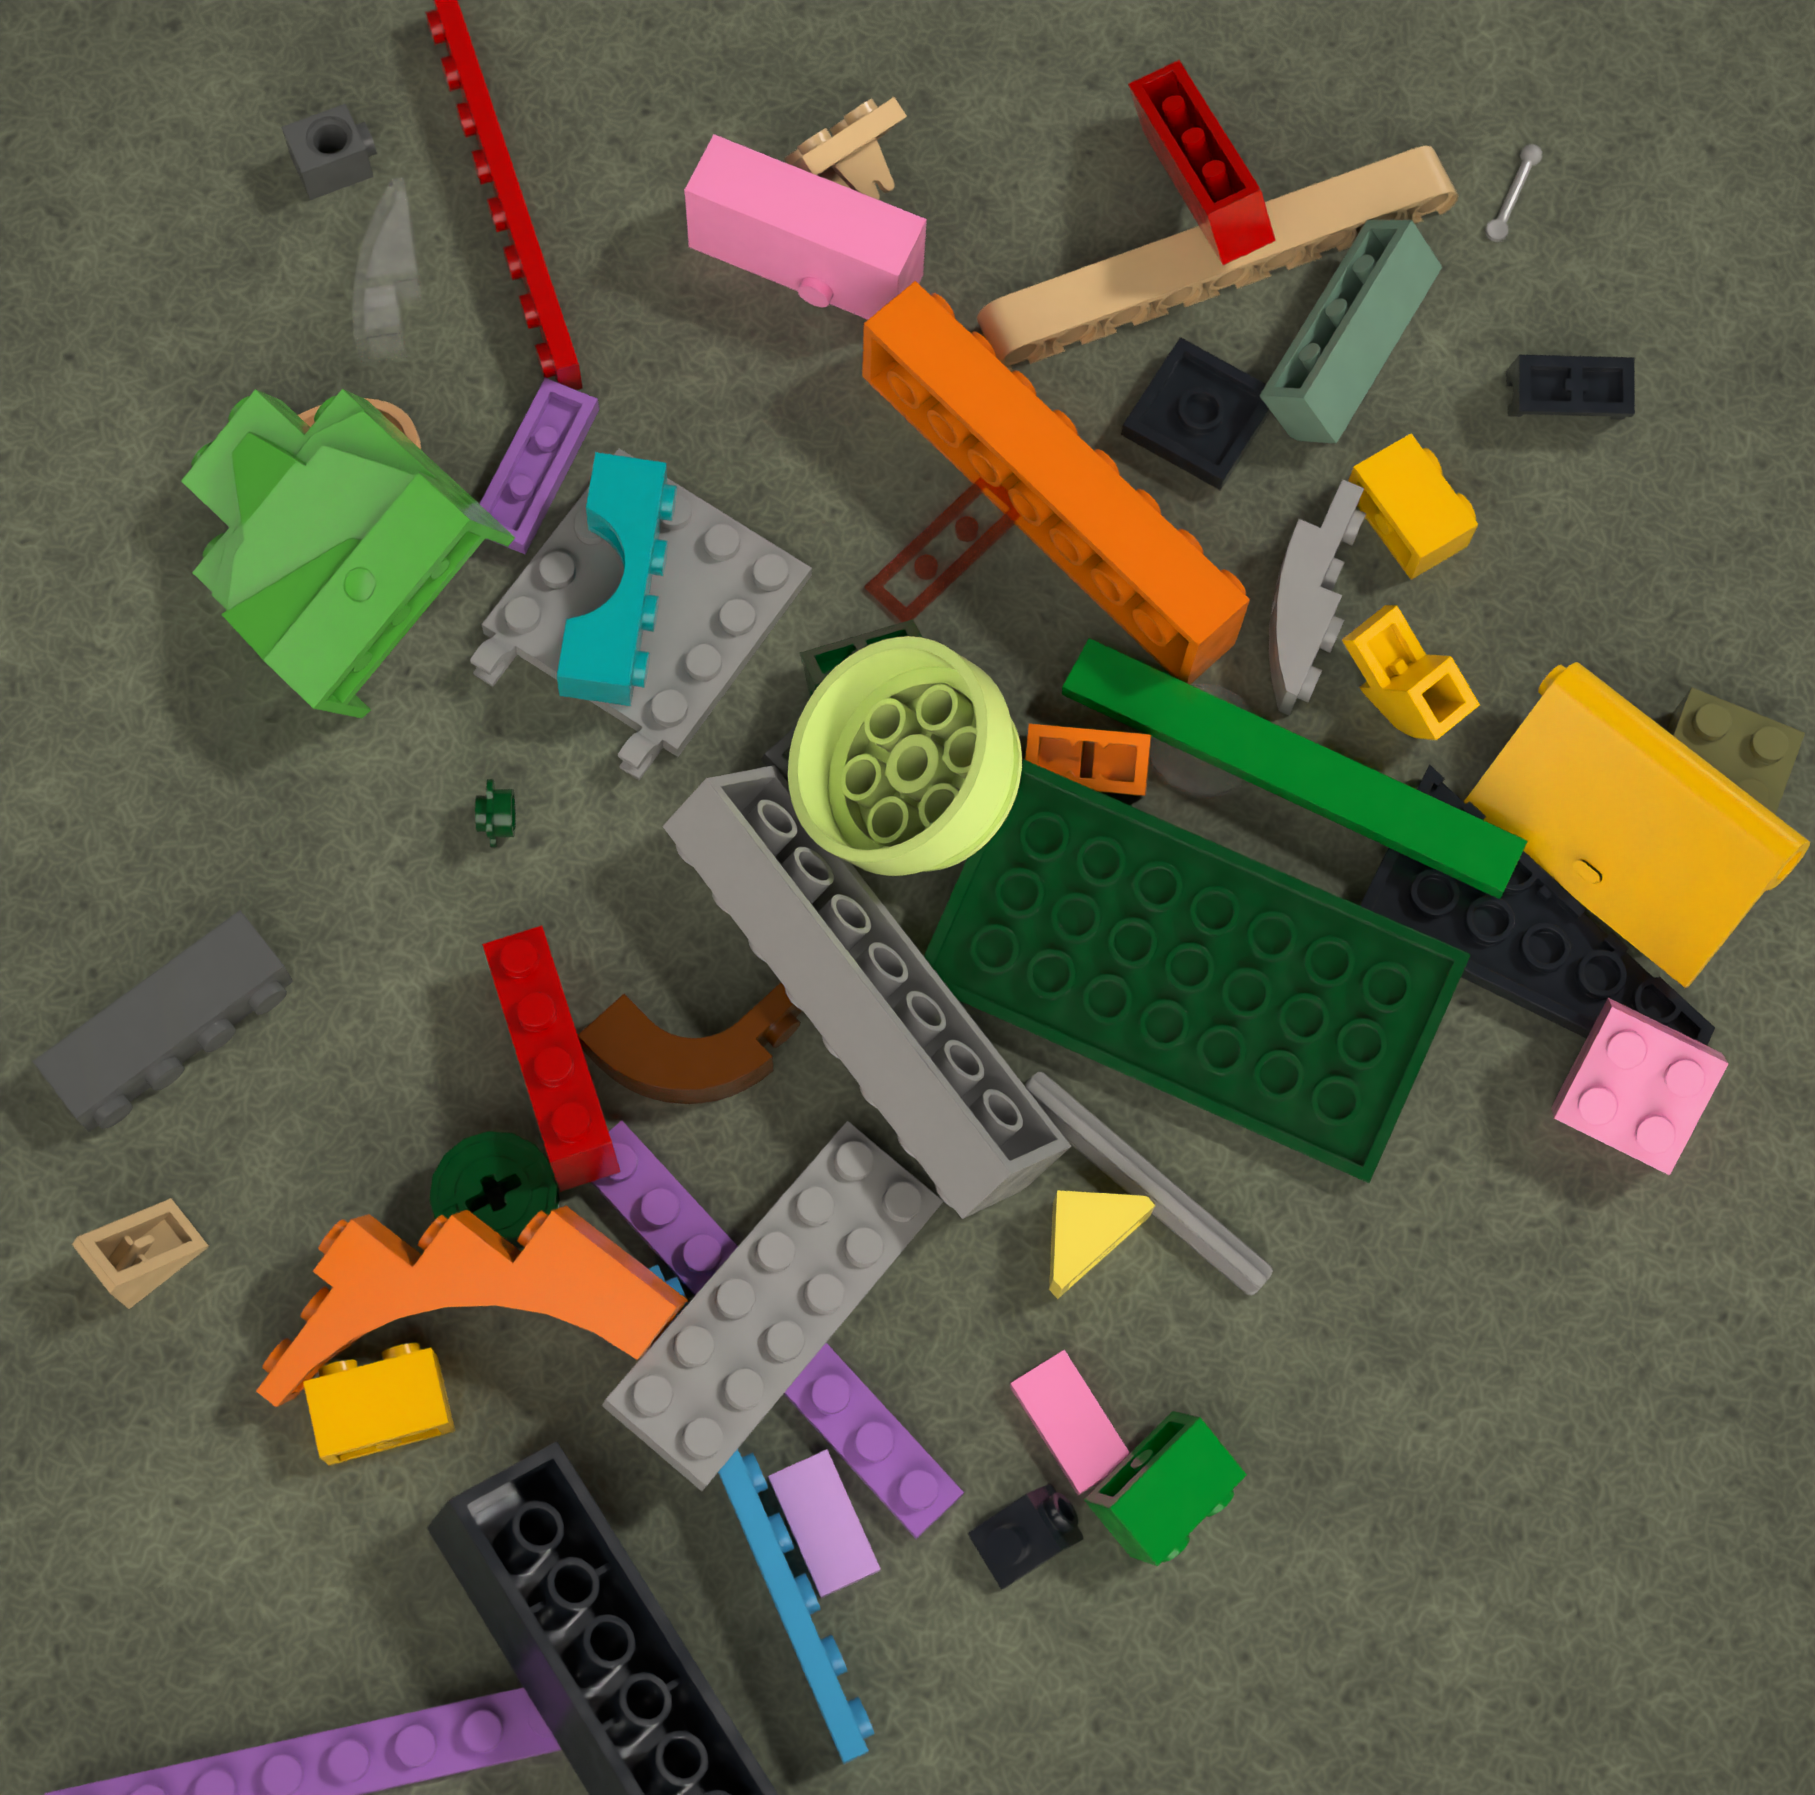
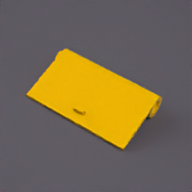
M1575 662L1567 668L1563 665H1558L1542 681L1538 689V693L1542 696L1470 792L1464 803L1467 804L1470 801L1486 816L1484 821L1527 840L1528 842L1523 851L1577 901L1683 987L1687 988L1762 894L1775 888L1791 873L1807 852L1810 841L1579 662ZM1582 860H1585V861L1588 862L1591 866H1593L1596 870H1598V871L1602 874V878L1599 876V874H1598L1596 871H1594L1591 867H1589V866H1588L1586 863H1584Z

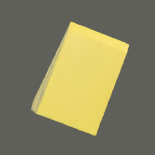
M1057 1190L1052 1212L1049 1290L1059 1299L1150 1217L1155 1204L1147 1196Z

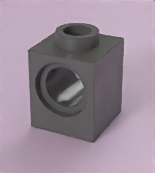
M346 103L281 127L289 154L310 200L373 177L368 157L377 154L375 144L366 123H354ZM333 149H342L334 154H325Z

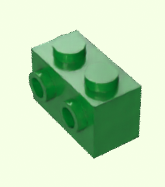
M1172 1411L1084 1501L1131 1558L1158 1566L1161 1562L1172 1560L1186 1548L1190 1541L1189 1534L1205 1517L1219 1513L1231 1502L1234 1496L1233 1489L1247 1474L1201 1417Z

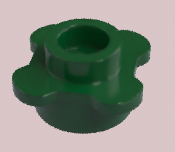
M487 779L486 795H476L475 824L477 832H486L487 838L490 839L491 848L497 847V838L515 837L516 804L514 789H495L494 779Z

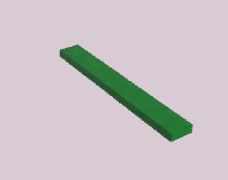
M1088 638L1062 686V695L1144 734H1150L1159 741L1498 899L1501 898L1528 842L1521 837L1093 639Z

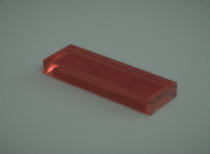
M980 477L867 583L864 588L901 622L914 620L1015 525V521L1021 515L1011 503L1008 491L1002 485L998 487L992 486ZM985 488H988L1010 509L910 605L905 607L883 586L983 493ZM969 516L959 518L955 524L957 538L963 542L973 541L978 535L977 521ZM921 555L916 559L915 573L920 579L930 580L936 576L938 562L933 556Z

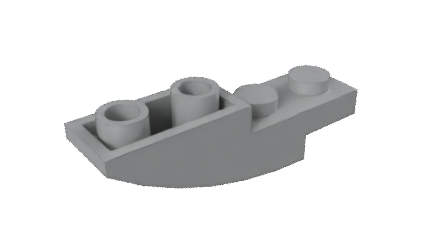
M1343 479L1321 528L1298 519L1279 571L1273 595L1269 623L1271 680L1278 711L1289 716L1297 698L1307 703L1309 702L1322 673L1321 669L1312 666L1319 648L1329 653L1331 652L1345 621L1334 616L1342 595L1332 590L1344 565V561L1334 557L1341 542L1353 545L1366 513L1356 509L1364 488Z

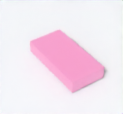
M1065 1350L1010 1383V1388L1078 1496L1103 1481L1130 1454Z

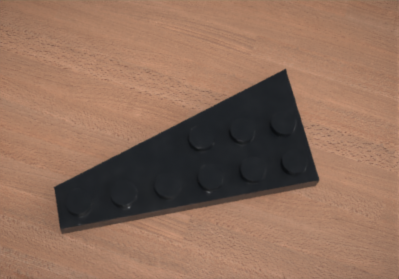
M1429 764L1417 790L1482 820L1486 818L1470 801L1465 804L1443 783L1445 778ZM1388 847L1360 904L1361 907L1471 954L1461 978L1586 1039L1608 998L1708 1046L1715 1027L1660 976L1653 977L1626 952L1628 947L1612 932L1607 935L1584 913L1587 909L1524 851L1501 898L1498 899Z

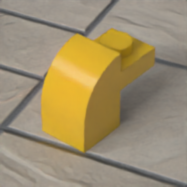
M1385 605L1342 639L1366 679V682L1359 687L1362 693L1395 728L1408 736L1438 740L1480 705L1452 656L1426 654L1396 605Z

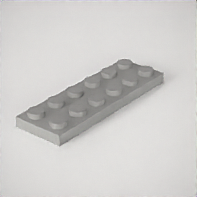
M847 1121L605 1399L602 1406L698 1489L703 1491L944 1201Z

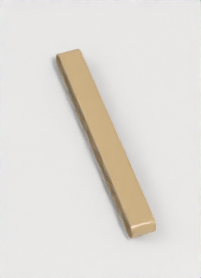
M1431 146L1417 147L1265 202L1276 241L1225 265H1222L1201 228L1197 226L1000 297L990 302L979 312L977 321L985 338L994 349L996 358L1012 371L1011 365L1028 359L1030 364L1064 352L1063 346L1079 340L1082 345L1116 333L1115 327L1132 321L1133 325L1136 326L1169 314L1167 308L1184 303L1185 307L1220 295L1219 289L1235 284L1236 288L1246 286L1270 277L1269 271L1286 265L1289 270L1322 258L1321 252L1337 247L1338 251L1350 248L1367 220H1412L1416 224L1423 221L1421 216L1438 211L1439 215H1441L1456 203L1458 194L1435 150Z

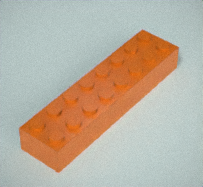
M914 281L864 323L862 377L1171 676L1191 684L1235 645L1250 602L1240 580L1228 570L1222 569L1220 571L1204 556L1200 543L1191 533L1184 529L1177 530L1161 515L1159 505L1149 493L1142 489L1135 490L1119 475L1117 465L1108 454L1100 449L1093 450L1078 436L1075 425L1066 414L1057 409L1052 411L1037 397L1035 388L1025 375L1017 370L1011 372L996 358L994 349L984 336L975 331L970 333L955 319L952 308L944 298L936 293L930 295L921 285Z

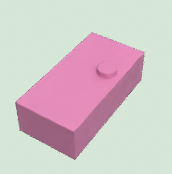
M713 135L684 190L690 248L798 291L803 300L811 305L827 307L831 304L869 319L914 281L919 284L922 279L927 219L717 135Z

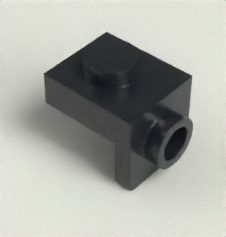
M1051 1484L1026 1493L967 1533L1001 1590L1009 1587L1059 1553L1073 1547L1084 1539L1083 1534L1078 1528V1516L1073 1505L1063 1494L1056 1492Z

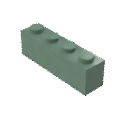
M1412 220L1366 221L1261 392L1260 397L1287 434L1295 440L1337 444L1442 269V265Z

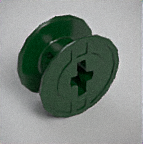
M487 1131L464 1138L444 1154L432 1175L429 1201L435 1220L440 1215L449 1219L453 1214L468 1210L522 1252L525 1247L517 1242L525 1227L541 1210L549 1215L551 1211L558 1209L560 1197L551 1164L534 1143L514 1133ZM499 1187L502 1194L507 1193L504 1196L507 1206L502 1210L494 1212L490 1204L486 1205L488 1203L486 1192L492 1188Z

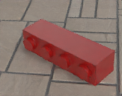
M1180 60L1129 83L1128 86L1148 142L1222 265L1275 242L1276 239L1259 185Z
M541 925L482 944L560 1192L620 1173L621 1170L543 926Z

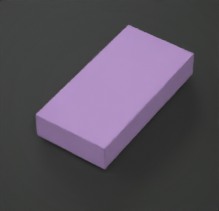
M824 1450L768 1476L820 1598L881 1570L828 1450Z

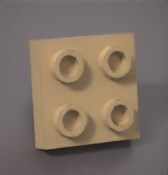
M895 97L879 107L871 98L843 117L842 121L829 129L833 137L825 128L800 144L798 149L784 158L787 164L879 200V193L875 183L878 184L884 193H888L894 189V182L877 140L907 116Z

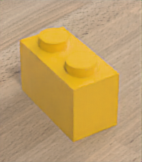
M1412 434L1405 436L1353 467L1348 482L1364 488L1357 507L1360 511L1366 513L1365 518L1411 580L1468 547L1478 526L1474 509L1468 499L1461 493H1455L1442 476L1441 465L1434 453L1428 448L1422 449Z
M419 1343L398 1345L383 1351L382 1361L359 1367L356 1360L334 1362L319 1368L318 1378L303 1381L319 1458L326 1464L332 1465L454 1432L455 1428L439 1358L431 1347L421 1350Z

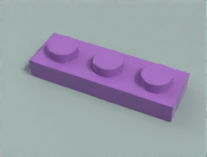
M544 379L480 502V505L516 537L507 548L526 554L599 411L597 398L550 379Z

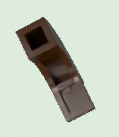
M781 982L727 1030L708 1037L687 1038L671 1034L655 1025L623 994L580 1032L578 1038L586 1055L610 1078L623 1087L639 1095L668 1103H706L731 1097L745 1091L773 1072V1056L764 1046L770 1043L774 1048H777L788 1040L800 1026L801 1022L796 1017L801 1013V1009L790 1001L786 994L785 986Z

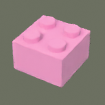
M1608 998L1552 1106L1554 1119L1670 1175L1729 1063L1721 1052Z

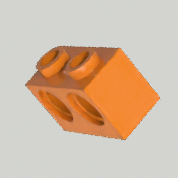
M1029 724L1025 760L1098 792L1146 796L1152 736L1150 734Z

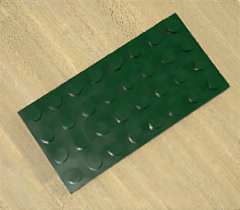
M1022 759L1021 779L1013 806L995 835L980 850L967 858L924 958L957 1000L1370 1183L1471 954Z

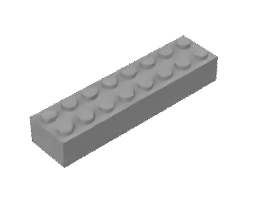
M775 765L706 778L662 826L675 842L680 857L695 868L711 889L716 904L723 911L730 914L746 935L749 946L755 955L769 965L785 986V991L790 1001L804 1011L820 1032L823 1043L829 1052L843 1062L859 1083L864 1098L872 1106L878 1108L898 1134V1140L902 1148L909 1155L917 1159L936 1184V1190L941 1199L947 1205L954 1208L962 1219L1021 1192L1071 1147L854 866L827 852L807 834L794 811L788 782Z

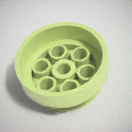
M911 636L894 637L870 644L836 666L824 678L808 700L795 728L788 759V785L791 802L796 816L807 834L827 852L865 871L887 876H903L918 872L942 870L954 866L975 854L995 835L1007 818L1018 792L1022 772V751L1019 735L1010 717L1005 699L990 676L947 646L934 640Z

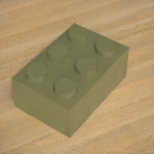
M1691 687L1674 710L1667 728L1670 734L1776 815L1805 732Z

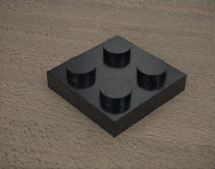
M1180 337L1122 426L1121 435L1221 491L1271 412L1260 397L1266 384Z

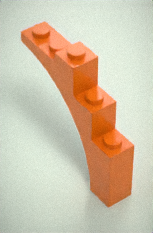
M567 1206L555 1209L549 1215L541 1210L534 1216L517 1240V1242L525 1247L522 1252L468 1210L453 1214L449 1219L440 1215L429 1226L418 1242V1246L424 1250L422 1255L370 1214L351 1219L349 1223L342 1219L328 1232L321 1242L319 1250L325 1255L313 1270L315 1274L333 1288L330 1290L324 1286L312 1297L300 1316L307 1323L294 1341L285 1338L268 1356L262 1369L269 1374L256 1392L275 1407H278L293 1400L304 1389L303 1381L314 1379L319 1373V1368L325 1366L330 1360L368 1332L398 1318L444 1307L502 1306L547 1314L596 1333L638 1360L644 1356L664 1333L688 1300Z

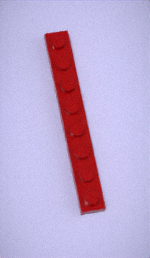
M433 0L434 9L425 12L434 45L442 43L446 45L449 56L441 57L440 61L449 91L460 89L464 102L455 104L464 137L476 136L480 148L471 151L480 185L491 183L495 197L487 199V205L495 231L498 233L507 230L511 245L502 247L512 281L522 278L527 294L518 296L528 330L539 327L543 343L534 345L543 377L545 379L555 376L557 383L575 390L582 389L579 362L458 0Z

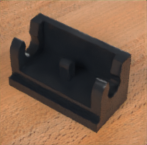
M1519 354L1506 370V386L1513 387L1512 402L1508 405V416L1521 417L1523 414L1610 416V419L1632 417L1635 414V357Z

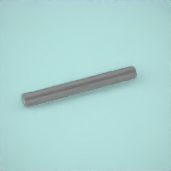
M1039 1071L1027 1080L1024 1086L1074 1148L1129 1195L1147 1196L1155 1204L1152 1214L1245 1294L1252 1296L1261 1289L1273 1272L1270 1264L1044 1072Z

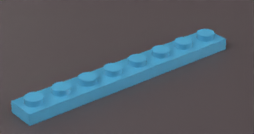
M658 1265L649 1268L651 1272L686 1298L677 1277L665 1281ZM687 1301L686 1304L683 1306V1308L680 1310V1312L677 1314V1316H678V1315L683 1311V1309L688 1305V1301ZM737 1449L718 1474L844 1765L868 1754L869 1751L864 1739L875 1734L860 1698L856 1697L848 1702L845 1698L837 1676L848 1672L833 1636L829 1635L821 1640L810 1615L820 1611L821 1608L806 1574L804 1573L794 1578L790 1571L784 1553L793 1550L794 1546L779 1512L767 1517L757 1493L768 1489L758 1462L753 1452L741 1457Z

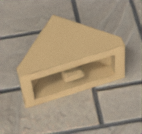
M172 1198L80 1235L72 1244L108 1292L128 1309L209 1246Z

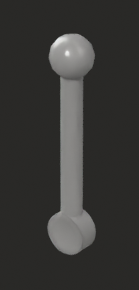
M1535 144L1526 145L1521 150L1520 158L1522 163L1496 219L1491 220L1486 226L1485 233L1491 241L1501 242L1507 237L1509 229L1506 223L1532 166L1537 165L1542 159V151Z

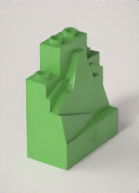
M255 389L250 396L243 398L233 407L229 414L227 425L213 442L204 445L195 454L191 463L192 468L181 480L183 484L229 526L225 533L219 534L208 543L203 551V560L192 573L212 591V596L226 609V612L221 615L263 661L313 709L362 719L371 709L356 696V693L486 538L508 547L516 537L368 400L342 389L337 396L329 398L319 407L314 417L315 423L310 427L282 400Z

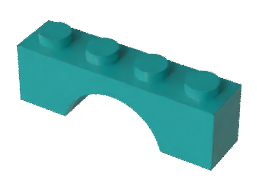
M595 452L586 504L588 530L603 538L614 548L623 563L624 573L615 593L601 607L585 615L566 619L557 671L559 696L631 706L634 687L645 688L650 652L640 651L643 630L652 632L655 630L659 596L649 594L652 576L664 575L668 541L660 540L659 534L662 520H673L677 496V486L667 484V463Z

